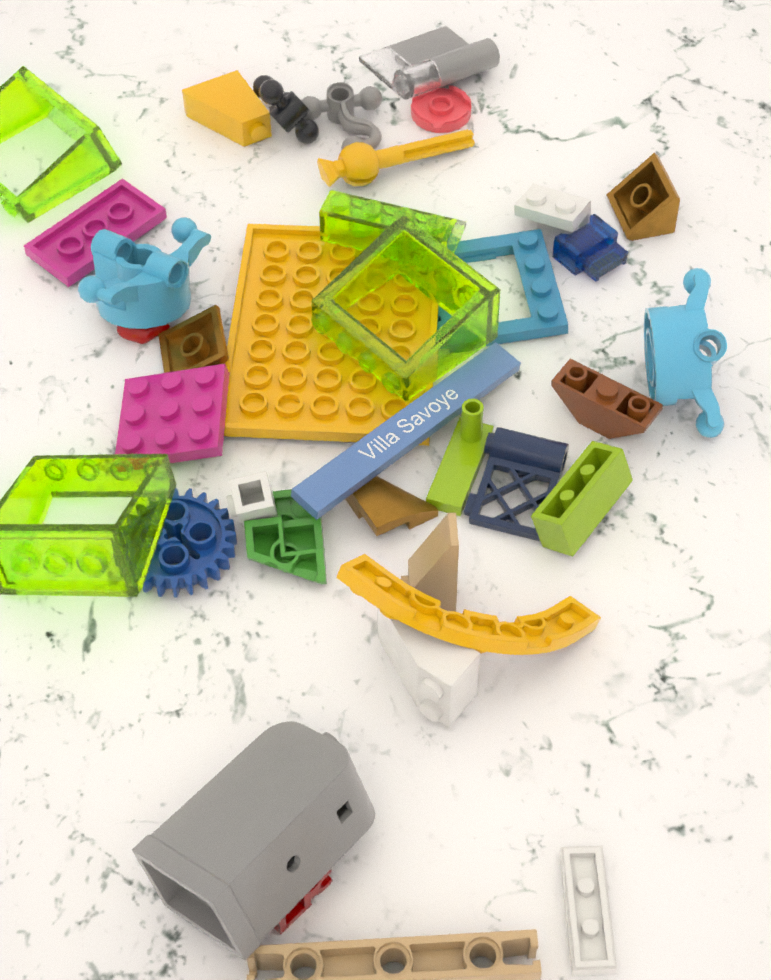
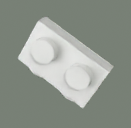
M532 184L514 204V215L574 232L577 227L584 229L590 227L591 200Z

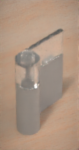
M447 26L359 56V62L404 100L495 68L499 65L500 61L498 47L492 39L485 38L469 44Z

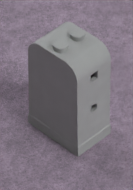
M282 722L271 726L260 734L151 835L144 837L132 851L165 907L243 960H246L261 945V940L370 829L375 819V810L344 745L339 743L328 732L321 734L298 722Z

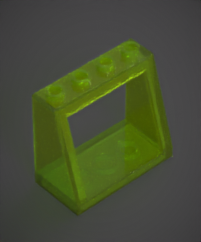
M22 66L0 86V144L46 117L76 141L18 196L0 182L1 206L13 218L19 215L27 223H30L112 174L123 163L97 124L25 66Z
M404 215L394 221L311 300V321L314 328L320 334H325L334 341L342 353H348L366 373H372L377 377L387 391L395 393L406 402L498 337L501 289ZM398 274L452 316L407 361L345 310Z
M168 454L34 455L0 500V595L137 597L143 588L177 485ZM132 497L115 524H43L52 498Z

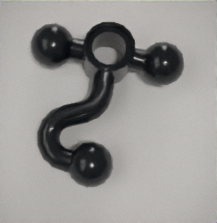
M260 75L253 82V91L263 102L271 105L269 107V114L287 133L295 127L297 139L304 144H311L316 141L319 136V128L313 120L304 119L310 112L307 106L292 91L284 93L281 83L274 80L271 76Z

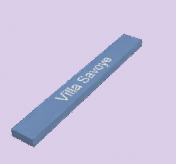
M495 342L292 488L291 497L316 520L461 414L462 404L465 400H480L518 372L521 362Z

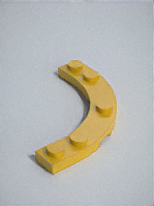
M366 554L342 564L336 577L347 585L354 594L363 597L379 608L385 617L398 620L440 640L475 649L479 653L531 655L553 652L577 642L595 630L601 619L599 615L572 596L565 598L542 612L517 616L514 622H499L496 615L465 609L462 614L455 611H446L440 608V600L408 585Z

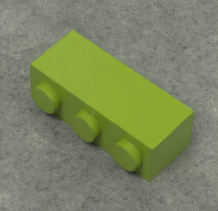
M592 441L534 511L531 518L542 547L572 557L576 554L633 481L622 448Z

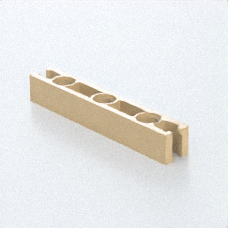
M537 929L260 945L247 958L249 968L247 980H255L258 976L257 970L284 971L283 977L267 980H541L542 971L540 960L532 961V965H512L503 962V958L527 955L528 959L536 958L538 949ZM481 956L490 959L493 965L483 969L474 966L471 961ZM389 962H398L404 966V969L399 973L390 974L383 970V966ZM301 967H310L315 970V973L307 979H298L293 975Z

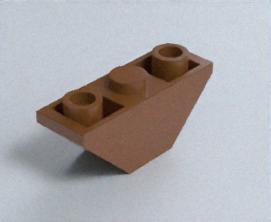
M571 358L551 380V386L577 422L608 439L645 433L663 410V404Z

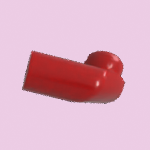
M169 323L147 329L117 326V333L126 340L145 344L158 337L161 332L169 329L170 326Z

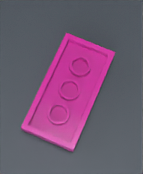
M122 178L25 244V254L66 286L70 287L95 269L91 243L98 231L107 229L125 236L134 242L167 218L166 208Z

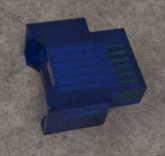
M594 213L590 216L588 224L571 234L560 233L554 238L552 257L574 276L584 272L597 282L606 273L621 264L625 265L627 263L628 251L617 243L618 232Z

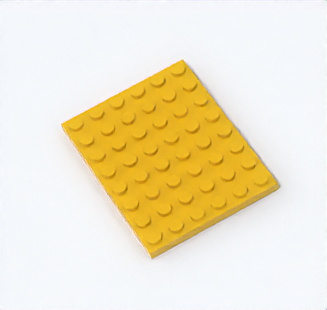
M247 223L227 343L229 359L225 364L229 370L224 436L357 442L430 390L434 383L444 231ZM430 437L419 445L429 446Z

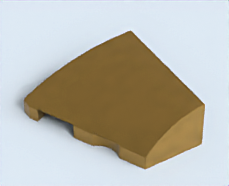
M378 476L345 499L358 519L363 517L376 536L402 524H405L410 530L438 517V509L435 506Z

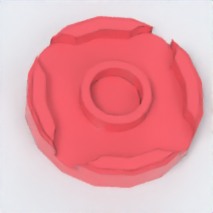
M434 84L424 87L414 94L411 104V118L417 126L426 131L449 133L462 128L471 117V99L466 92L455 86L449 85V89H434L432 87L438 85Z

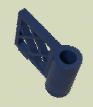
M497 427L495 433L489 432L484 447V453L490 454L477 494H469L464 509V515L470 516L469 524L540 541L536 528L520 525L515 516L531 508L535 511L539 507L538 505L543 502L557 485L565 468L569 444ZM494 470L509 473L514 482L497 489L491 478ZM535 480L549 483L547 492L535 498L532 497L525 486ZM489 488L491 493L486 495L487 490ZM519 488L527 501L510 509L502 496ZM494 500H497L504 513L494 518L480 515L482 506Z

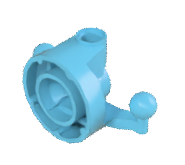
M182 217L176 219L172 224L171 233L176 241L183 244L171 254H167L156 246L135 244V242L125 236L102 229L95 234L91 243L96 276L90 275L80 281L78 285L80 298L88 303H96L100 316L117 326L147 329L166 325L180 318L189 309L191 302L190 266L198 258L202 248L210 243L211 235L198 230L196 223L190 218Z
M694 268L690 269L683 278L684 289L690 294L686 304L671 307L645 308L643 332L646 376L650 398L663 404V406L676 405L677 399H694L696 404L703 410L696 419L697 431L704 437L713 438L723 431L724 419L720 414V406L712 390V366L724 356L727 351V341L721 332L715 329H708L704 307L711 287V277L704 269ZM710 339L716 344L717 353L715 347L706 340ZM700 349L703 350L707 354V356L703 355Z

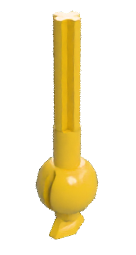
M467 129L380 150H374L371 145L364 142H354L341 150L338 160L330 161L318 158L317 164L321 179L329 187L339 178H343L347 184L354 187L365 186L376 179L379 169L474 147V134L472 130Z

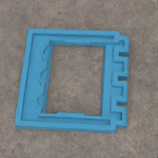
M541 229L443 244L436 347L446 346L447 351L491 346L495 342L497 344L568 334L567 317ZM514 254L531 317L464 327L449 263H471Z

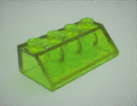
M330 190L319 211L321 241L447 271L467 225V221Z

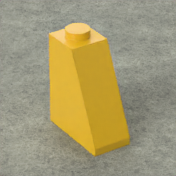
M238 70L182 89L184 110L188 118L243 147L272 137L269 111Z

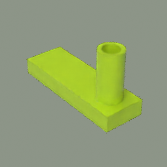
M467 399L463 402L461 417H459L426 497V502L435 506L438 511L456 513L460 517L485 457L484 447L488 433H493L494 431L493 425L483 423L484 406L478 399Z

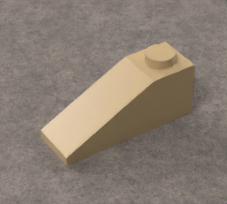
M448 513L408 559V575L401 576V580L408 585L440 600V608L446 611H456L459 540L456 513Z

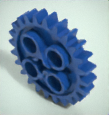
M173 488L171 496L166 497L161 490H158L157 500L153 501L145 495V505L143 507L132 504L133 515L122 514L123 525L115 527L117 538L113 539L117 565H120L123 576L129 575L131 585L135 586L142 583L144 593L156 587L158 597H162L167 589H172L174 598H178L182 588H185L190 595L194 594V585L199 584L206 590L208 589L207 578L210 577L219 581L221 579L219 569L229 570V558H235L236 556L234 546L237 545L234 520L229 519L227 508L220 509L218 499L208 503L205 492L194 498L191 488L186 491L184 496H179L177 488Z

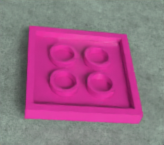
M226 364L125 379L114 463L118 470L222 456L229 384V370Z

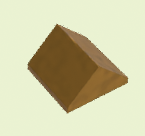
M653 153L606 194L627 239L630 241L675 233L680 197L659 156Z

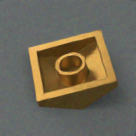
M217 305L190 317L158 335L164 373L225 364L229 359L220 308Z

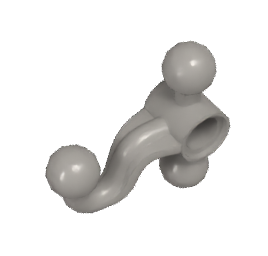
M336 82L327 88V99L319 100L314 96H306L301 100L310 110L304 119L315 120L321 113L327 112L328 119L333 123L341 124L345 132L369 136L368 139L363 140L358 136L351 135L343 141L341 150L354 142H364L371 145L373 149L379 146L381 142L379 128L371 121L354 117V107L361 106L365 110L373 111L381 105L382 94L376 87L367 86L359 94L354 95L352 86L344 82Z

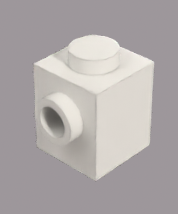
M266 471L229 479L232 495L226 496L231 518L238 517L242 528H245L244 521L278 517L271 483Z

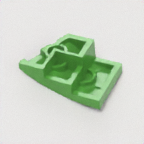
M292 489L273 491L278 517L244 521L247 558L319 584H327L322 516L316 520L291 497Z

